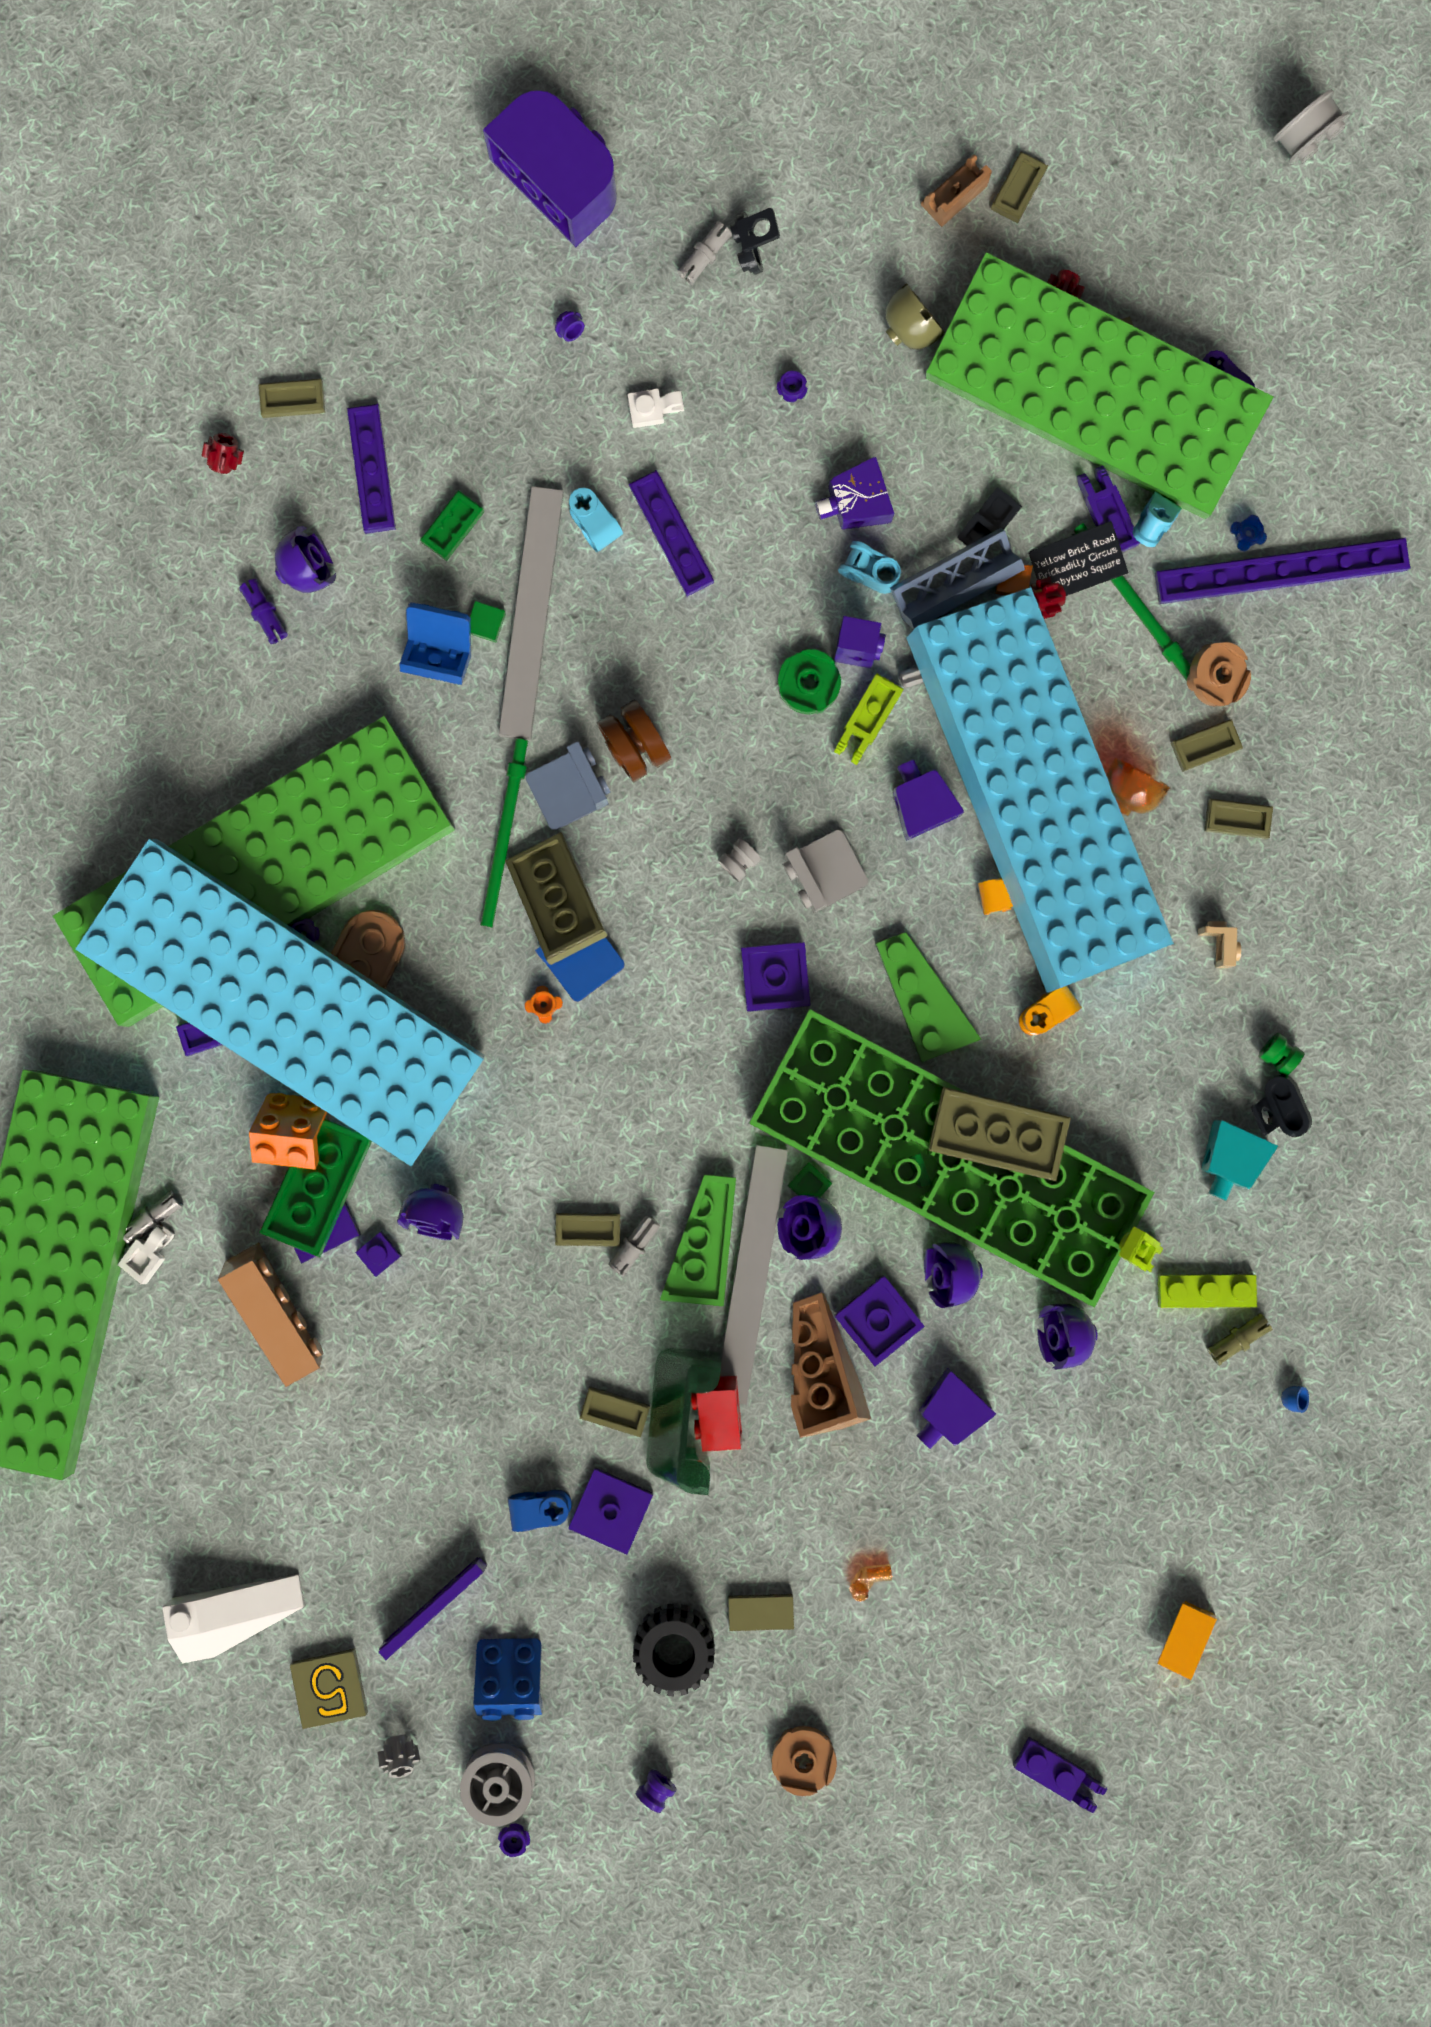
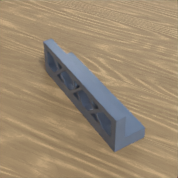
M999 528L894 585L890 589L903 621L915 629L918 625L936 619L1024 571L1025 567L1022 559L1012 552L1005 530ZM999 540L1003 553L992 559L985 557L989 545ZM968 556L975 558L970 571L964 574L957 572L961 560ZM939 572L948 574L941 587L937 589L929 587L935 574ZM912 587L919 588L920 591L916 600L906 605L901 593Z

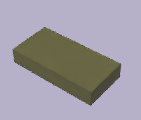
M1021 151L997 194L991 210L1018 224L1046 173L1048 165Z
M322 379L259 384L260 409L263 418L325 413Z
M1232 719L1171 742L1182 772L1243 749Z
M1209 799L1204 831L1268 839L1270 838L1273 806Z
M556 1213L555 1246H620V1214Z
M589 1386L579 1419L641 1438L650 1405Z
M793 1594L728 1596L729 1631L794 1629Z

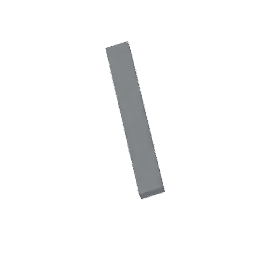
M533 486L531 489L500 721V737L531 740L564 497L563 490Z
M756 1145L718 1375V1377L737 1376L739 1403L747 1405L788 1150Z

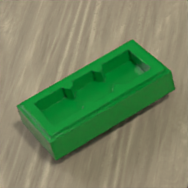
M458 490L420 539L421 543L447 562L484 514V509Z

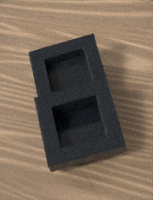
M997 487L957 538L968 546L999 528L1005 530L1022 506Z

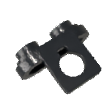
M772 208L765 209L749 217L746 212L740 213L736 216L735 223L730 225L735 242L737 244L741 242L742 252L738 253L737 256L743 272H753L754 275L763 272V264L758 247L780 238L775 212ZM761 220L769 221L770 229L768 233L764 236H756L753 230L755 225Z
M1277 1075L1270 1079L1265 1086L1266 1097L1251 1106L1262 1134L1267 1135L1280 1127L1288 1136L1300 1137L1311 1128L1312 1117L1297 1083L1291 1077L1285 1075ZM1262 1109L1264 1112H1268V1124L1263 1119Z

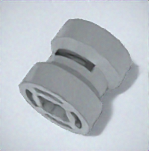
M739 837L733 843L731 853H724L717 861L737 882H740L746 876V869L755 867L762 859L748 843Z

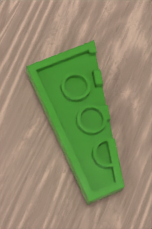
M906 932L875 944L921 1062L982 1040Z
M704 1174L660 1300L724 1307L736 1177Z

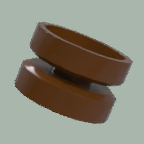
M635 699L621 707V716L627 728L624 729L620 721L611 714L596 722L614 760L619 767L623 768L633 783L647 775V766L641 754H644L648 761L657 768L671 760L669 751L641 705Z

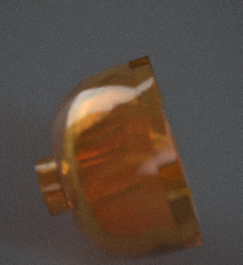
M1114 757L1106 773L1111 792L1116 798L1121 813L1129 816L1131 811L1140 814L1153 811L1159 807L1171 789L1164 782L1154 780L1152 775Z

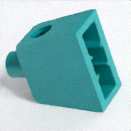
M1214 1120L1201 1170L1216 1176L1208 1193L1227 1201L1233 1185L1250 1189L1275 1153L1278 1145L1225 1121Z

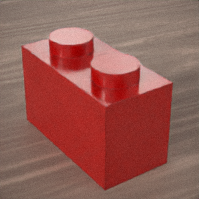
M737 1376L698 1378L697 1390L691 1391L692 1409L698 1410L699 1420H694L695 1439H701L702 1452L740 1450L742 1445V1424Z

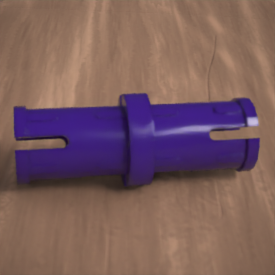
M248 580L254 593L250 592L245 582L239 587V590L252 609L251 616L254 621L260 623L269 643L276 644L279 641L273 632L274 629L281 640L286 638L288 633L275 614L276 608L274 604L268 602L258 580Z

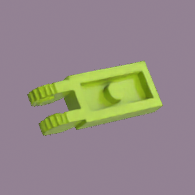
M876 673L844 728L846 731L834 752L838 755L844 752L853 734L863 740L859 748L852 755L851 762L857 765L869 744L872 745L904 689Z
M1133 1227L1131 1232H1127L1123 1236L1119 1245L1121 1251L1118 1256L1145 1272L1146 1270L1151 1272L1154 1267L1151 1261L1156 1253L1161 1254L1163 1248L1160 1246L1161 1243L1149 1234Z

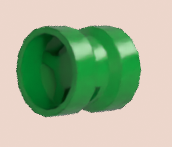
M1278 1032L1267 1041L1259 1052L1258 1057L1266 1063H1272L1275 1065L1278 1073L1287 1076L1299 1065L1305 1052L1297 1046L1289 1045L1287 1038Z

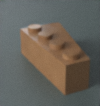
M258 1242L226 1260L217 1280L285 1387L319 1369L322 1355L324 1354L318 1340L311 1338L308 1333L303 1316L299 1311H296L288 1292L279 1280L260 1243Z

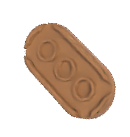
M369 910L350 918L345 924L331 954L386 989L405 950L404 931L394 917L383 911Z

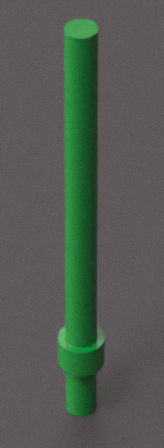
M1082 523L1074 529V533L1078 534L1089 529ZM1124 576L1112 579L1111 582L1163 649L1162 655L1168 663L1172 662L1187 681L1191 665L1182 654L1184 652L1177 641H1172Z
M516 739L512 762L508 763L506 776L509 778L480 923L481 926L493 928L521 780L525 779L527 766H524L528 741L523 739Z

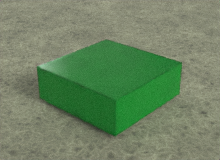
M475 601L470 615L471 635L497 643L506 612Z
M921 1153L909 1157L915 1160L921 1168V1175L916 1181L917 1186L924 1187L932 1184ZM909 1162L913 1174H915V1167L911 1162Z
M808 1162L787 1186L798 1196L814 1195L821 1197L832 1183Z

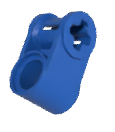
M563 1490L523 1492L507 1497L511 1527L514 1532L561 1525L566 1521L572 1508L571 1497ZM552 1502H556L557 1507H562L559 1514L555 1512L554 1508H550Z

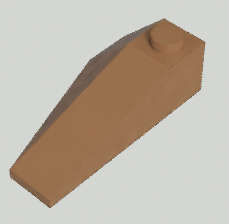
M821 1292L794 1302L792 1326L794 1394L791 1395V1408L800 1438L844 1429L870 1420L871 1416L862 1386L824 1293Z

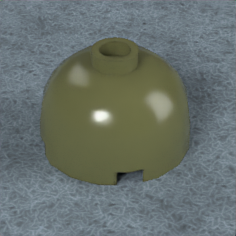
M907 283L889 300L885 318L890 328L886 330V333L897 346L903 343L910 349L919 350L929 347L945 334L940 324Z

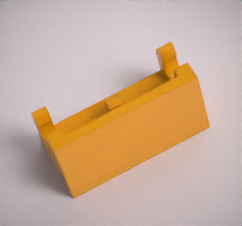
M1182 1602L1157 1664L1192 1680L1216 1623L1215 1614L1189 1602Z

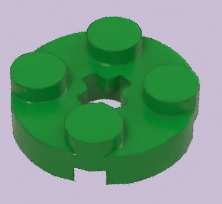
M814 649L803 650L787 658L782 664L778 675L780 698L790 709L801 714L811 715L824 712L835 702L841 688V676L833 659L826 653ZM812 674L815 676L814 681L818 683V686L807 690L800 680Z

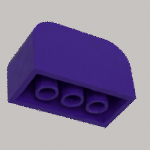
M529 91L517 97L483 129L489 159L576 248L614 210L617 192L613 159L603 137L596 130L590 131L583 124V118L575 108H568L559 98L551 93Z

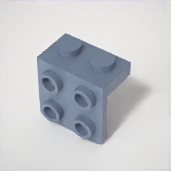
M579 742L567 747L569 753L526 775V781L552 830H558L609 805L605 795L611 792L603 776L596 778L591 768L596 765V762L589 748L587 747L582 750Z

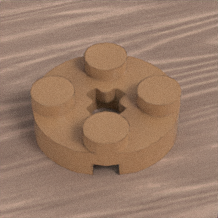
M1230 642L1205 644L1197 652L1191 663L1190 674L1187 677L1188 688L1194 691L1196 697L1201 702L1209 706H1226L1232 702H1237L1245 695L1251 681V670H1247L1245 660H1248L1245 652L1239 646ZM1220 667L1223 668L1224 680H1217L1216 671Z
M808 1726L789 1728L782 1733L772 1750L771 1763L773 1773L781 1783V1786L793 1795H814L817 1793V1790L822 1789L825 1785L827 1787L834 1778L837 1767L836 1753L830 1738L816 1728ZM803 1753L808 1754V1757L813 1759L812 1764H806L805 1769L799 1768V1762L795 1761L796 1757L801 1756Z

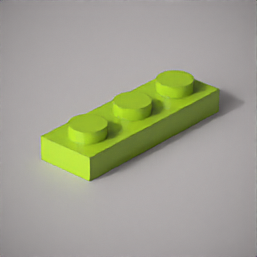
M1158 1275V1307H1257L1256 1275Z

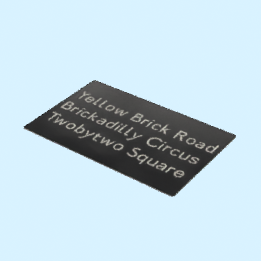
M1111 521L1028 553L1037 580L1050 577L1052 584L1058 582L1063 586L1066 596L1129 573Z

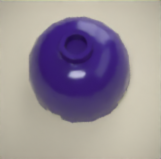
M299 526L288 532L278 543L275 549V573L283 584H287L302 593H312L334 583L336 573L331 575L326 565V562L332 564L333 562L321 540L314 533L308 536L303 532L307 528Z
M431 1184L430 1189L421 1188L410 1193L401 1206L397 1223L407 1230L410 1224L416 1226L418 1229L417 1234L442 1240H451L452 1236H454L457 1240L460 1238L464 1214L462 1205L456 1197L449 1194L450 1189L448 1187Z
M814 1195L794 1196L785 1203L782 1209L786 1208L783 1218L778 1219L777 1228L779 1240L787 1253H792L799 1260H810L825 1257L835 1249L841 1239L842 1220L838 1210L827 1199Z
M944 1242L933 1244L934 1248L927 1249L924 1258L925 1281L932 1275L934 1291H929L930 1298L940 1308L954 1307L968 1302L975 1296L980 1280L983 1277L981 1263L977 1261L974 1254L967 1247L958 1243Z
M1072 1304L1045 1306L1039 1314V1318H1044V1333L1037 1328L1038 1344L1046 1363L1053 1362L1055 1366L1052 1368L1055 1370L1082 1365L1093 1353L1098 1337L1096 1326L1084 1310Z

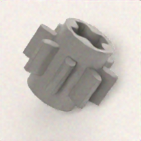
M404 1735L388 1738L383 1745L384 1751L377 1752L379 1768H383L384 1773L388 1772L392 1778H401L411 1774L414 1768L413 1763L420 1761L418 1745H414V1741H409L408 1737Z

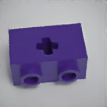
M843 616L834 662L871 668L874 660H880L884 648L886 634L880 633L882 623Z

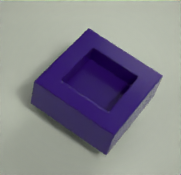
M382 1231L355 1252L375 1277L402 1256Z

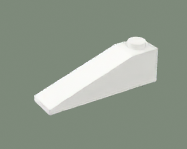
M295 1574L174 1597L162 1609L167 1639L181 1662L186 1663L215 1657L298 1611L305 1604L300 1575Z

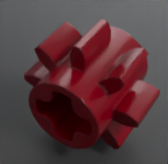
M1060 270L1057 276L1050 274L1047 281L1052 286L1078 299H1081L1085 289L1084 286L1079 285L1080 276L1070 270Z
M217 433L213 437L210 436L208 442H204L201 456L208 458L207 465L211 470L220 474H228L232 470L235 471L237 465L242 464L244 450L238 449L239 443L233 436L226 433Z
M1046 577L1036 580L1035 584L1030 585L1044 619L1054 617L1056 613L1062 612L1061 606L1066 602V593L1060 583L1052 584L1051 578Z

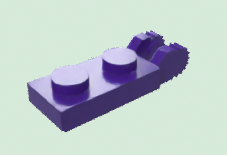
M1104 466L1095 468V476L1102 491L1095 493L1085 473L1078 475L1077 482L1095 526L1097 527L1111 521L1122 552L1138 546L1140 542L1132 534L1134 525L1116 485L1113 486Z
M1028 1737L1013 1763L1016 1770L1066 1800L1074 1801L1077 1805L1091 1813L1095 1812L1097 1805L1089 1797L1077 1792L1081 1783H1084L1100 1795H1104L1107 1791V1787L1088 1775L1083 1768L1031 1737Z

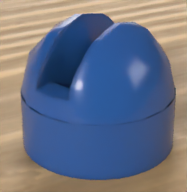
M1301 1386L1286 1388L1281 1395L1282 1404L1292 1412L1304 1413L1309 1405V1392L1307 1388Z

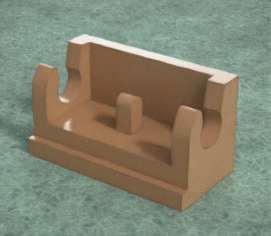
M976 155L970 156L961 168L934 192H930L925 196V199L921 202V206L941 227L988 186L992 170L987 165L980 170L975 162L977 160Z

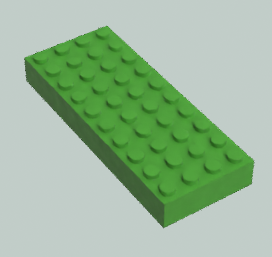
M987 252L926 372L927 380L1098 466H1104L1106 470L1153 494L1155 491L1181 508L1203 519H1207L1214 511L1274 397Z

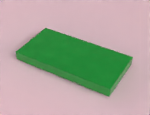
M324 1119L317 1135L319 1162L316 1169L288 1168L259 1233L320 1258L372 1141L359 1132Z

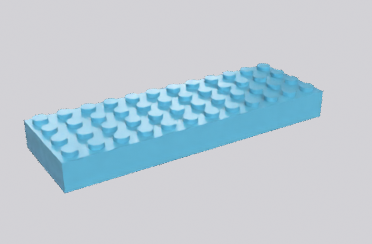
M1030 587L918 625L906 639L1000 876L1013 904L1014 911L1046 992L1057 990L1174 944L1032 588Z
M148 839L76 947V950L410 1166L413 1165L484 1060L485 1055L158 839Z

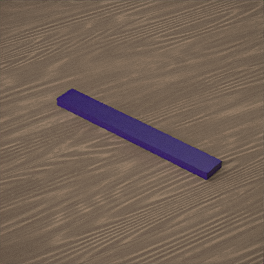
M1406 538L1161 570L1156 571L1155 580L1159 604L1403 572L1408 571L1411 567Z

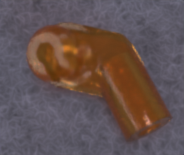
M873 1565L860 1568L850 1582L849 1591L852 1598L858 1602L865 1601L869 1597L868 1592L875 1582L892 1581L891 1565Z

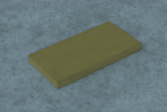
M562 832L505 860L546 961L550 965L608 936Z
M942 1087L928 1151L1056 1181L1071 1117Z

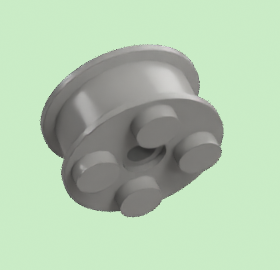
M1332 89L1308 105L1273 138L1274 142L1280 141L1291 155L1288 161L1290 164L1298 159L1303 164L1318 151V143L1325 138L1331 141L1345 129L1344 126L1346 124L1344 121L1350 113L1348 111L1342 113L1331 97L1334 93Z
M492 1743L480 1748L469 1759L461 1779L460 1796L464 1808L471 1817L485 1825L503 1826L514 1822L525 1812L530 1803L535 1784L533 1765L521 1749L508 1743Z

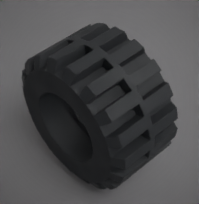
M674 1603L667 1604V1609L664 1610L661 1609V1606L655 1608L652 1615L648 1613L643 1618L642 1625L639 1624L636 1630L633 1646V1663H636L635 1670L637 1675L643 1676L642 1682L647 1687L652 1684L654 1686L653 1691L658 1694L663 1689L667 1691V1696L674 1697V1691H680L681 1696L688 1694L689 1688L692 1687L695 1691L700 1687L701 1680H707L709 1670L713 1668L715 1644L713 1631L709 1629V1623L706 1618L701 1619L700 1612L695 1609L692 1612L688 1611L687 1605L681 1604L680 1608H674ZM671 1634L681 1635L692 1644L693 1654L682 1664L670 1665L663 1662L656 1655L655 1644L664 1636Z

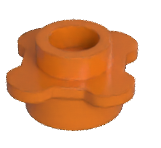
M546 986L537 987L536 994L533 995L531 1000L525 1002V1010L528 1013L537 1015L539 1021L544 1024L551 1022L553 1013L563 1006L562 999L558 996L554 997L549 993ZM542 1002L547 1003L545 1008L541 1007Z

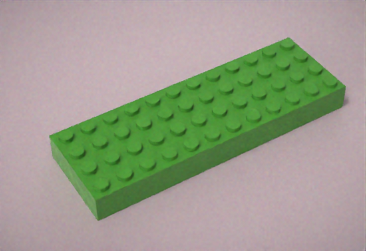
M383 716L168 847L291 927L294 923L305 918L309 919L450 834L455 828L393 726ZM124 872L54 914L53 918L117 1025L130 1027L164 1006L76 950V947L126 874Z
M809 1009L754 1111L749 1124L1095 1308L1121 1258L1118 1255L1121 1251L1119 1245L1123 1236L1127 1232H1131L1133 1227L1137 1228L1155 1192L1067 1145H1064L1056 1181L928 1151L942 1087L965 1091ZM921 1153L932 1184L924 1187H919L916 1183L921 1175L919 1164L909 1158ZM909 1162H911V1163L914 1165V1167H915V1174H913V1171H912V1168H911Z
M37 1070L22 1071L0 1166V1467L58 1480H64L75 1473L121 1270L118 1263L123 1258L126 1242L123 1238L129 1232V1230L126 1232V1228L132 1221L159 1096Z

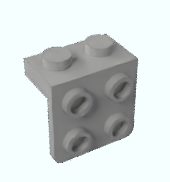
M835 830L799 850L796 847L785 853L784 859L786 862L782 864L791 881L796 879L801 889L797 893L806 909L810 907L814 914L864 888L868 884V878L844 833L840 830Z

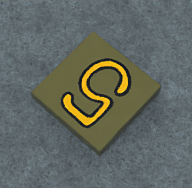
M355 1648L298 1660L290 1664L302 1729L367 1715L368 1710Z

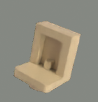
M1208 921L1207 926L1199 928L1198 935L1216 936V968L1235 967L1236 961H1239L1241 957V943L1237 942V928L1227 927V922Z

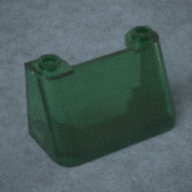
M672 1347L662 1350L657 1356L655 1363L646 1465L652 1475L687 1493L709 1496L710 1464H704L699 1460L696 1454V1447L687 1446L691 1394L709 1393L716 1388L720 1379L721 1352Z

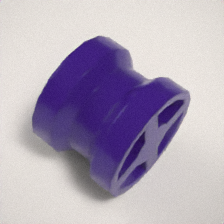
M652 1769L647 1775L645 1785L639 1786L635 1794L646 1807L654 1812L661 1813L665 1808L666 1799L672 1797L677 1788L670 1779L659 1771Z

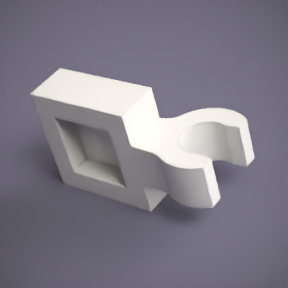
M658 388L627 394L633 428L664 423L663 414L684 411L681 391L671 392L663 397H660Z
M156 1227L149 1235L147 1241L143 1239L135 1240L118 1263V1266L140 1284H147L165 1260V1257L159 1251L169 1244L175 1234L167 1227L162 1229Z

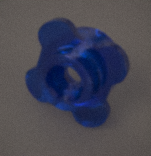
M1250 515L1241 523L1236 521L1230 527V532L1235 535L1238 541L1237 548L1240 551H1248L1250 546L1255 544L1262 545L1267 540L1264 526L1256 515ZM1246 531H1250L1251 536H1247Z

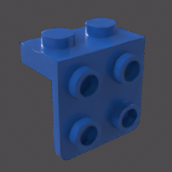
M409 603L406 609L408 641L399 663L400 672L462 685L471 659V618L467 614L458 611L436 608L427 604Z
M606 937L552 965L546 961L541 946L535 950L570 997L576 1002L583 1000L622 971L625 966L624 961Z
M481 1639L478 1641L473 1701L477 1716H482L484 1720L495 1721L500 1720L502 1716L515 1715L514 1718L518 1720H531L534 1718V1715H542V1698L540 1694L542 1645L539 1639Z

